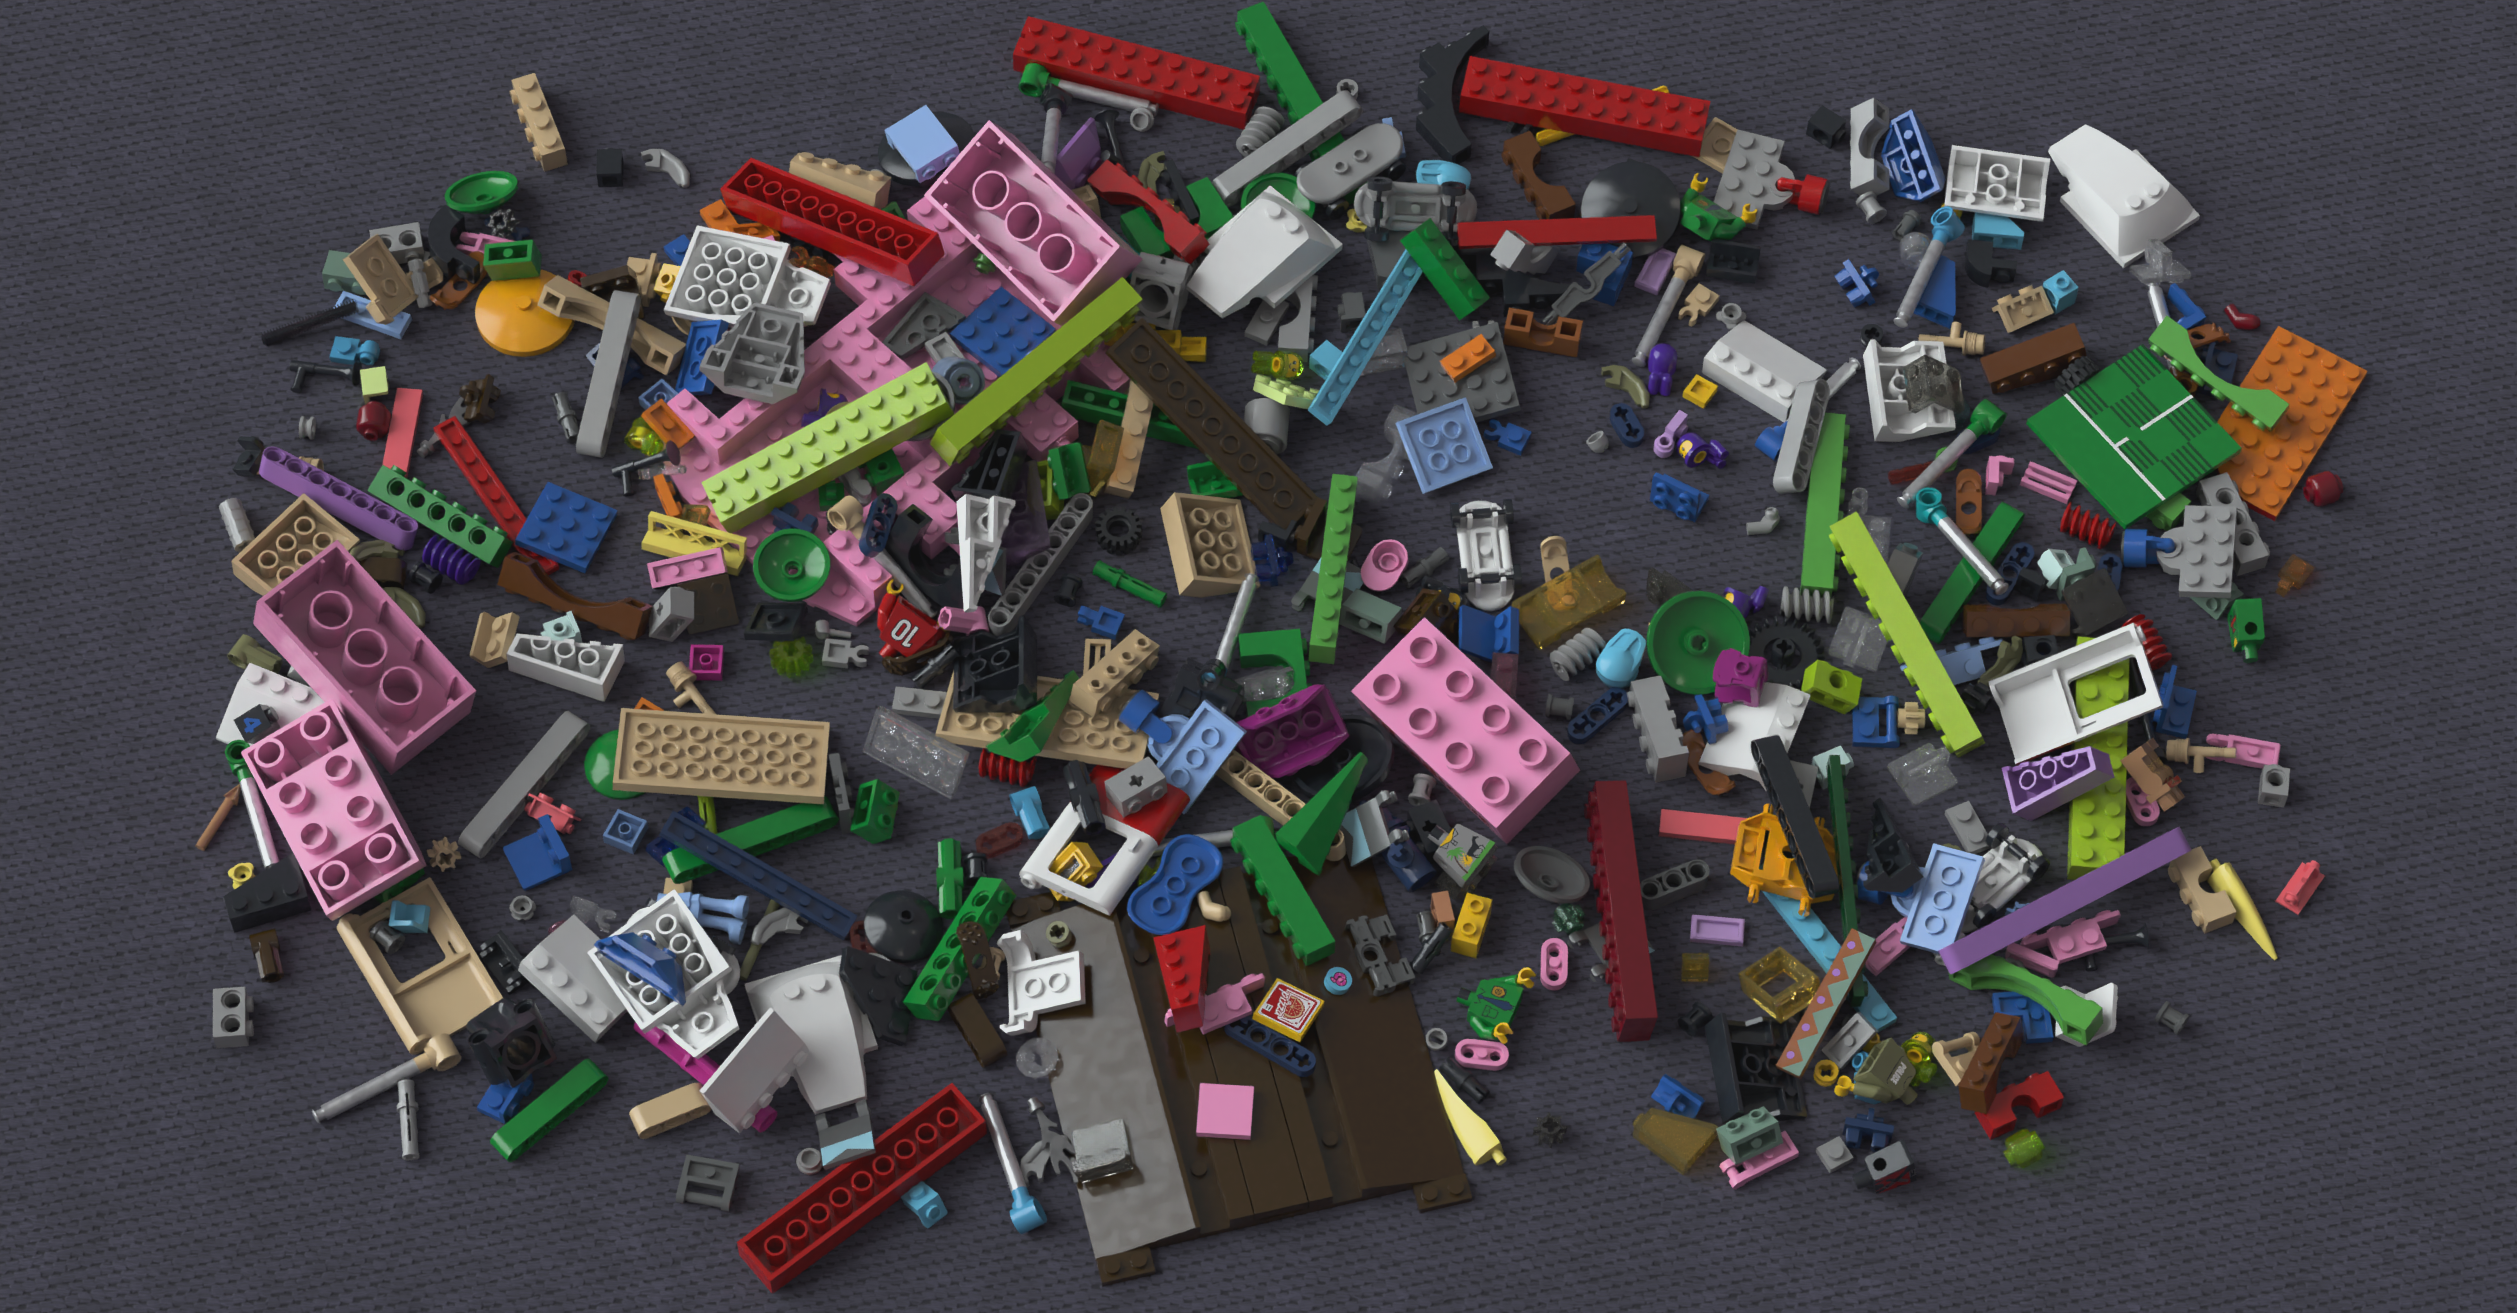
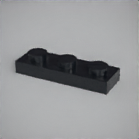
M1174 160L1165 161L1164 172L1161 173V178L1164 186H1169L1171 189L1170 197L1173 205H1178L1180 211L1190 219V224H1198L1200 220L1199 214Z

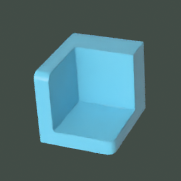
M392 900L389 926L403 933H427L431 907L427 905H406L398 900Z

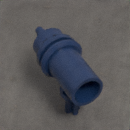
M1360 801L1359 806L1366 803L1367 801ZM1383 808L1389 832L1401 829V831L1407 830L1410 835V826L1405 825L1406 823L1402 818L1394 816L1389 808ZM1411 837L1404 843L1398 845L1390 844L1389 849L1375 856L1383 857L1409 893L1415 892L1426 885L1437 873Z

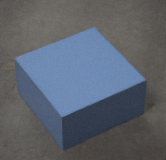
M661 379L638 397L639 404L647 410L661 398L667 403L679 393Z
M617 809L603 834L604 843L634 854L648 829V823L644 819Z

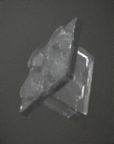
M2158 239L2148 240V248L2145 249V259L2149 264L2130 266V272L2146 286H2157L2160 282L2164 281L2181 283L2184 279L2191 278V272L2179 261H2172V251Z
M1849 606L1845 607L1828 654L1844 660V665L1852 668L1857 665L1875 672L1887 645V641L1878 626L1882 621L1879 618L1875 620L1872 615Z
M1928 743L1887 765V769L1913 806H1917L1951 789L1958 783V780L1948 768L1950 753L1945 746L1936 750L1931 743Z

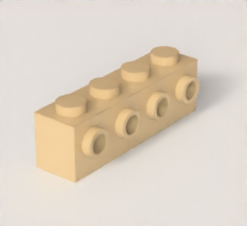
M532 73L513 79V90L509 91L513 104H518L519 106L517 113L521 124H526L527 128L524 130L527 140L534 144L532 151L536 162H541L544 172L568 165L565 147L536 74Z
M1135 629L1073 684L1070 702L1093 718L1101 711L1105 712L1111 706L1114 699L1117 697L1121 698L1132 683H1138L1143 673L1148 669L1152 670L1159 660L1157 655L1160 645Z

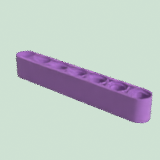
M267 447L264 449L259 468V474L264 479L298 497L303 493L306 494L326 512L379 540L394 544L396 549L403 550L404 548V550H409L413 547L418 523L410 516L281 448Z

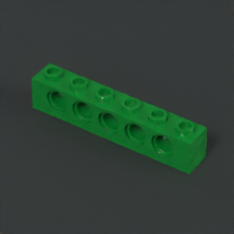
M382 465L367 490L368 492L496 568L500 566L514 543L506 538L508 535L506 531L497 526H494L493 529L486 526L488 522L486 519L475 513L473 517L465 513L467 508L455 501L452 505L445 501L447 496L435 489L432 493L425 489L427 484L415 477L412 480L404 477L407 472L393 465L390 469ZM404 485V492L398 495L399 487ZM425 497L423 506L418 508L419 499ZM442 509H445L444 517L439 520V512ZM465 521L466 526L464 530L459 532L458 527L460 523ZM486 533L485 541L479 544V537Z
M979 878L903 1001L916 1018L940 1021L969 974L962 947L956 935L957 927L969 921L979 923L985 931L987 940H990L1017 896L1003 879ZM980 954L974 956L972 960L973 966Z

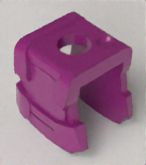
M1732 648L1726 651L1723 650L1715 663L1713 671V681L1716 682L1715 698H1718L1720 703L1733 704V701L1743 702L1744 705L1749 707H1758L1764 685L1769 676L1767 660L1763 657L1745 656L1740 651Z

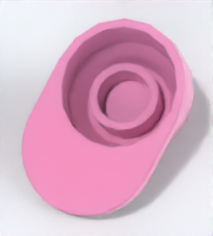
M1389 539L1377 543L1372 548L1361 568V579L1366 587L1374 591H1386L1396 584L1409 563L1408 552L1404 545L1399 541Z

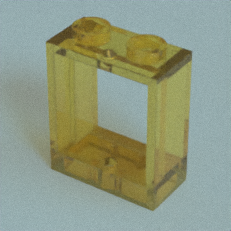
M1781 946L1738 973L1743 993L1780 1023L1810 1005L1820 987L1819 977ZM1782 972H1785L1796 981L1774 997L1761 988L1762 985Z

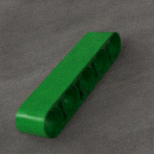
M591 1059L583 1060L501 1127L492 1136L490 1144L508 1162L515 1161L607 1084L609 1077Z

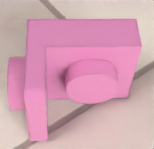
M2001 455L1989 456L1986 467L1985 495H1996L1998 486L2002 487L2003 475L2012 474L2014 458H2007Z

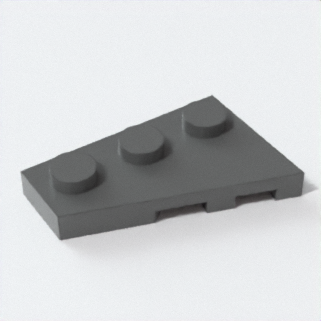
M839 753L829 754L842 835L853 833L850 830L854 807L849 808L848 803L849 800H852L850 785H845L844 778L848 777L846 762L840 761Z

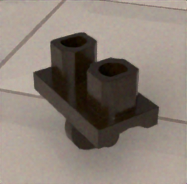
M490 374L486 375L485 379L469 381V385L460 387L459 395L465 399L464 404L467 405L464 420L469 423L474 420L488 423L494 419L496 411L488 406V402H496L501 390L493 385L495 377Z

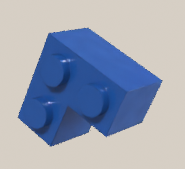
M1608 243L1583 244L1578 254L1576 271L1584 274L1589 267L1598 262L1607 252L1611 251L1614 253L1619 247ZM1629 251L1620 260L1621 265L1604 281L1602 290L1593 298L1594 300L1611 306L1615 305L1631 270L1633 252Z

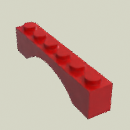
M1106 160L1087 179L1094 192L1110 205L1142 206L1144 209L1155 214L1161 220L1165 242L1173 254L1182 261L1191 264L1210 245L1204 237L1206 235L1204 229L1197 223L1194 225L1190 224V219L1183 212L1179 211L1176 213L1174 211L1175 208L1166 199L1163 201L1159 200V196L1153 189L1142 187L1143 183L1136 176L1132 175L1129 177L1127 175L1128 172L1119 163L1114 165L1109 160Z

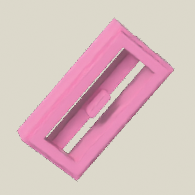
M2031 461L2020 482V485L2065 504L2068 503L2077 484V480ZM2029 478H2032V479H2034V480H2036V481H2039V482L2043 483L2044 485L2039 484V483H2037V482H2034V481L2030 480ZM2052 487H2054V488H2056V489H2059V490H2061V491H2063V492H2066V494L2061 493V492H2059V491H2057V490H2054V489H2052Z
M2016 943L2008 945L2005 953V959L2014 958V960H2020L2026 968L2051 978L2055 977L2060 962Z

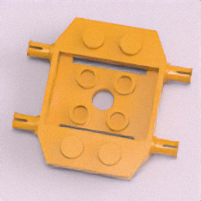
M1765 804L1762 813L1740 821L1730 874L1749 887L1747 897L1749 902L1753 898L1752 903H1757L1759 892L1762 890L1800 900L1799 915L1802 916L1804 912V917L1809 916L1811 903L1832 900L1834 894L1814 899L1809 896L1794 858H1787L1782 853L1784 851L1791 852L1777 816L1773 815L1774 808L1772 804L1770 808L1769 804ZM1816 817L1814 821L1837 875L1833 836L1828 829L1824 828L1825 819L1821 818L1820 820V817ZM1765 830H1768L1769 836L1763 870H1760L1759 865Z

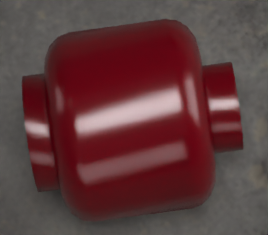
M368 402L359 409L356 429L367 440L375 441L378 438H382L388 434L391 413L380 402Z
M2330 471L2309 476L2306 480V487L2303 488L2304 497L2316 507L2335 503L2343 493L2342 481L2337 474L2334 475Z

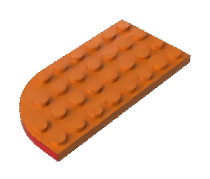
M2278 326L2239 387L2254 390L2269 389L2289 403V409L2271 432L2267 429L2261 431L2251 423L2253 421L2252 418L2246 414L2241 416L2231 408L2233 404L2229 402L2221 414L2218 424L2237 442L2242 450L2240 454L2215 469L2217 475L2227 472L2231 480L2236 482L2238 494L2241 500L2246 502L2248 508L2275 521L2363 382L2368 371Z

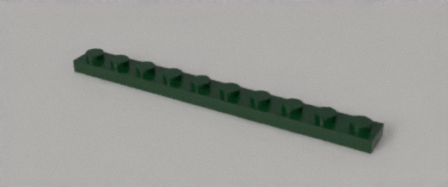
M1829 755L1826 772L1836 871L1839 881L1843 940L1845 942L1851 929L1858 931L1857 924H1860L1861 914L1860 908L1855 907V900L1858 899V886L1853 884L1852 876L1855 875L1856 865L1855 860L1850 858V852L1853 851V837L1848 836L1847 828H1850L1851 817L1850 812L1845 810V804L1848 803V789L1843 788L1846 768L1845 764H1841L1840 755ZM1866 962L1849 991L1850 1007H1861L1864 997L1868 996V983L1863 981L1862 975L1866 969Z

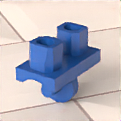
M1849 259L1843 262L1845 268L1837 273L1835 278L1842 289L1853 283L1857 286L1846 293L1853 307L1859 306L1864 302H1867L1869 306L1874 304L1875 300L1866 285L1869 284L1871 288L1877 287L1878 270L1876 268L1868 269L1866 265H1863L1859 268L1862 272L1859 275Z
M1702 694L1696 695L1695 701L1698 710L1687 713L1683 719L1684 728L1687 731L1694 730L1695 733H1699L1703 729L1708 743H1717L1716 735L1729 731L1725 714L1722 715L1718 698L1705 701Z
M1667 1074L1662 1076L1659 1085L1651 1096L1652 1099L1665 1107V1111L1668 1113L1673 1112L1689 1124L1694 1122L1705 1102L1697 1093H1693Z

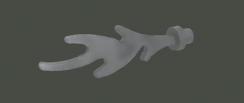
M460 397L453 406L449 419L456 416L461 425L465 427L470 423L463 418L467 406L461 407L465 399ZM444 414L441 415L439 424L446 421ZM434 433L429 441L424 440L420 444L417 453L422 458H425L428 454L431 455L435 451L434 446L441 442Z
M1037 1097L1030 1098L1027 1101L1030 1106L1028 1110L1031 1115H1037L1042 1134L1041 1149L1045 1150L1046 1145L1050 1144V1158L1056 1175H1060L1058 1164L1062 1162L1071 1172L1074 1184H1078L1074 1166L1063 1153L1064 1150H1067L1073 1155L1075 1154L1074 1148L1063 1136L1048 1130L1049 1128L1057 1129V1124L1049 1120L1042 1112L1045 1109L1043 1102H1039Z

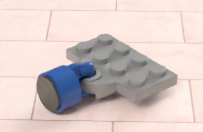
M2185 505L2184 526L2173 528L2165 532L2160 538L2149 536L2148 529H2125L2122 533L2121 544L2122 565L2124 567L2147 568V564H2160L2164 572L2171 575H2180L2179 597L2231 598L2237 507Z

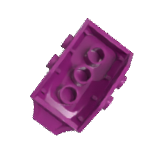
M1316 684L1282 699L1279 704L1273 707L1261 708L1254 715L1236 722L1247 733L1234 750L1269 777L1280 778L1285 775L1292 776L1305 766L1319 764L1345 741L1349 734L1329 689L1325 684Z

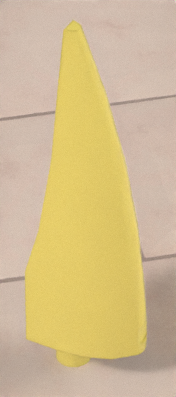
M2218 859L2212 860L2210 864L2213 873L2207 880L2215 893L2223 890L2226 891L2236 910L2235 918L2274 960L2278 959L2264 922L2236 871L2230 863L2221 865Z
M1436 1069L1434 1073L1446 1113L1465 1151L1473 1160V1163L1480 1165L1492 1158L1498 1165L1505 1163L1507 1158L1502 1153L1501 1143L1490 1127L1457 1096Z

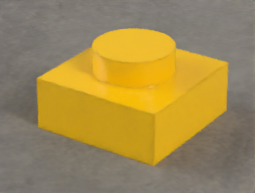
M1696 374L1683 391V398L1704 409L1717 392L1718 386Z

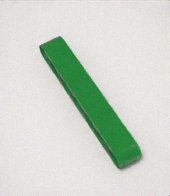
M2003 501L1973 542V545L1992 566L2025 517V513ZM1964 557L1919 622L1927 638L1938 645L1963 611V605H1967L1984 580Z
M824 796V804L800 803L716 835L755 857L832 828L838 823L839 818L828 797ZM682 848L668 852L662 859L675 884L685 883L719 870Z

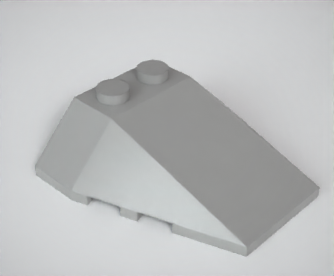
M755 302L736 320V325L730 331L726 330L722 334V339L716 345L712 344L707 349L699 367L700 371L726 394L769 404L777 403L797 393L805 375L803 313Z

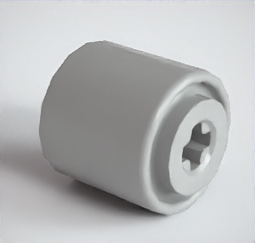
M1259 398L1248 402L1245 406L1244 422L1276 455L1282 453L1287 448L1290 414L1288 406L1271 398Z

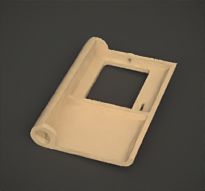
M430 877L361 916L346 914L339 920L337 931L409 1053L412 1055L423 1052L426 1043L439 1034L446 1033L451 1037L465 1029L467 1023L472 1018L503 998ZM392 900H398L406 905H427L431 907L428 927L445 954V959L442 962L404 983H400L377 944L370 938L369 933L370 929L378 922L390 917Z

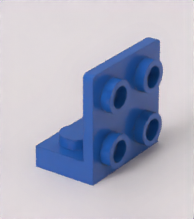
M1656 472L1652 480L1650 501L1660 509H1667L1676 513L1683 520L1695 522L1708 502L1709 495L1666 474L1661 475Z
M1466 605L1459 607V650L1502 666L1519 654V609L1510 606L1495 617Z
M2172 665L2170 673H2164L2159 690L2163 707L2155 710L2153 722H2157L2155 732L2186 739L2197 691L2173 685L2177 665Z
M548 814L538 818L540 828L537 829L536 833L503 847V851L524 891L572 870L569 854Z

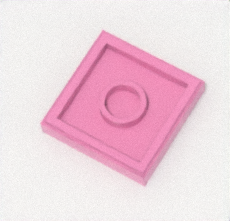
M1200 1083L1196 1136L1251 1140L1254 1086Z

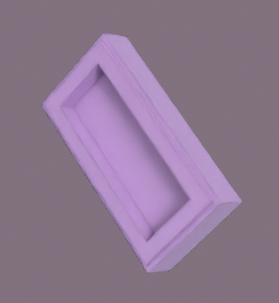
M1662 248L1650 255L1635 281V287L1658 295L1673 266L1676 253Z
M1692 915L1690 942L1743 946L1745 919Z

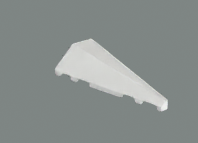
M965 494L957 501L964 612H975L978 608L979 597L984 591L987 575L991 572L1002 542L1001 537L1009 523L1008 518L1015 506V500L998 496L986 499Z

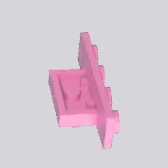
M2105 910L2088 920L2080 918L2063 928L2059 925L2047 930V933L2037 935V933L2027 935L2022 939L2020 945L2031 950L2048 946L2053 958L2060 961L2059 964L2105 950L2107 944L2100 929L2117 924L2121 914L2119 910L2113 912Z
M1263 973L1247 975L1241 982L1235 985L1226 984L1218 988L1211 995L1207 996L1205 994L1203 1026L1199 1027L1202 1034L1251 1015L1252 1009L1245 995L1264 987L1265 977ZM1171 1008L1165 1014V1024L1167 1027L1174 1025Z

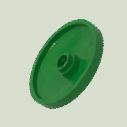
M1689 591L1672 597L1657 610L1648 627L1646 648L1652 668L1658 676L1662 677L1666 684L1688 694H1708L1715 692L1716 682L1713 681V671L1720 653L1723 650L1726 651L1732 648L1748 656L1750 636L1744 617L1729 600L1707 591Z

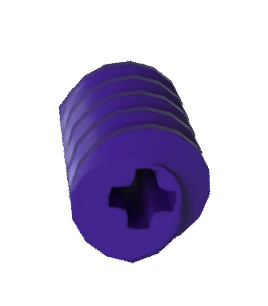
M438 534L432 537L423 550V562L431 565L433 569L439 570L441 574L447 575L448 578L456 580L458 584L463 585L470 581L479 570L481 559L475 558L472 561L473 554L467 553L464 556L465 550L463 548L456 550L457 546L455 543L448 545L449 541L446 538L439 541Z

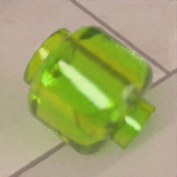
M2024 1128L2005 1140L2007 1149L2003 1151V1154L2010 1165L2016 1163L2019 1168L2025 1169L2042 1158V1150L2045 1147L2034 1130L2030 1132Z

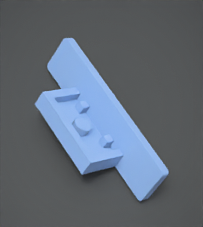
M1984 637L1978 639L1979 644L1970 646V643L1967 642L1954 646L1955 651L1946 653V650L1942 649L1935 652L1953 685L1980 678L1986 672L1980 651L1999 646L2003 640L1994 639V637ZM1906 664L1900 666L1901 671L1907 668Z

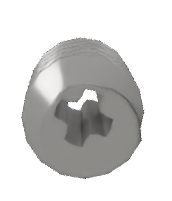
M1270 107L1257 108L1254 115L1250 118V122L1247 123L1241 136L1236 141L1239 152L1244 157H1247L1276 136L1275 133L1280 131V126L1284 124L1283 116Z
M1784 586L1780 614L1784 611L1785 616L1789 619L1793 612L1798 620H1800L1802 614H1805L1806 621L1808 622L1812 615H1815L1817 623H1820L1822 617L1825 616L1827 624H1830L1833 614L1834 596L1831 599L1829 591H1825L1821 598L1818 590H1815L1813 595L1810 596L1809 590L1806 588L1802 595H1800L1797 587L1789 594L1788 587Z
M1584 628L1573 639H1569L1565 645L1558 647V651L1554 650L1550 653V662L1556 674L1562 680L1568 681V673L1575 676L1577 674L1575 666L1579 670H1583L1585 668L1583 661L1589 665L1593 663L1591 655L1597 659L1600 655L1599 650L1602 652L1606 643L1597 632L1591 628Z

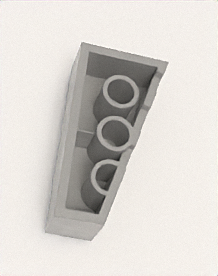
M1656 676L1631 681L1630 691L1626 692L1628 706L1633 707L1635 711L1633 723L1635 729H1640L1642 735L1639 737V743L1642 752L1646 751L1648 759H1646L1648 774H1653L1655 782L1685 777L1689 751L1687 746H1683V735L1681 729H1677L1674 710H1668L1670 708V699L1662 677Z

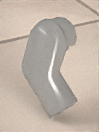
M1769 507L1765 510V516L1760 522L1746 523L1747 535L1770 533L1779 523L1780 516L1778 515V510L1774 507Z

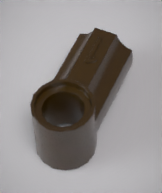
M276 929L250 934L249 939L254 958L257 959L262 983L279 981L284 977V972L279 955L281 949Z

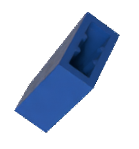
M1941 255L1914 314L1951 329L1956 314L1955 262Z

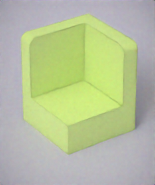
M385 366L360 370L365 405L370 402V397L388 394L389 382Z

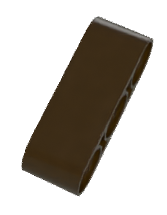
M368 557L362 561H357L381 588L398 587L404 589L408 565L404 560Z
M972 993L950 1003L947 1008L948 1012L982 1068H986L1008 1056L1002 1040Z

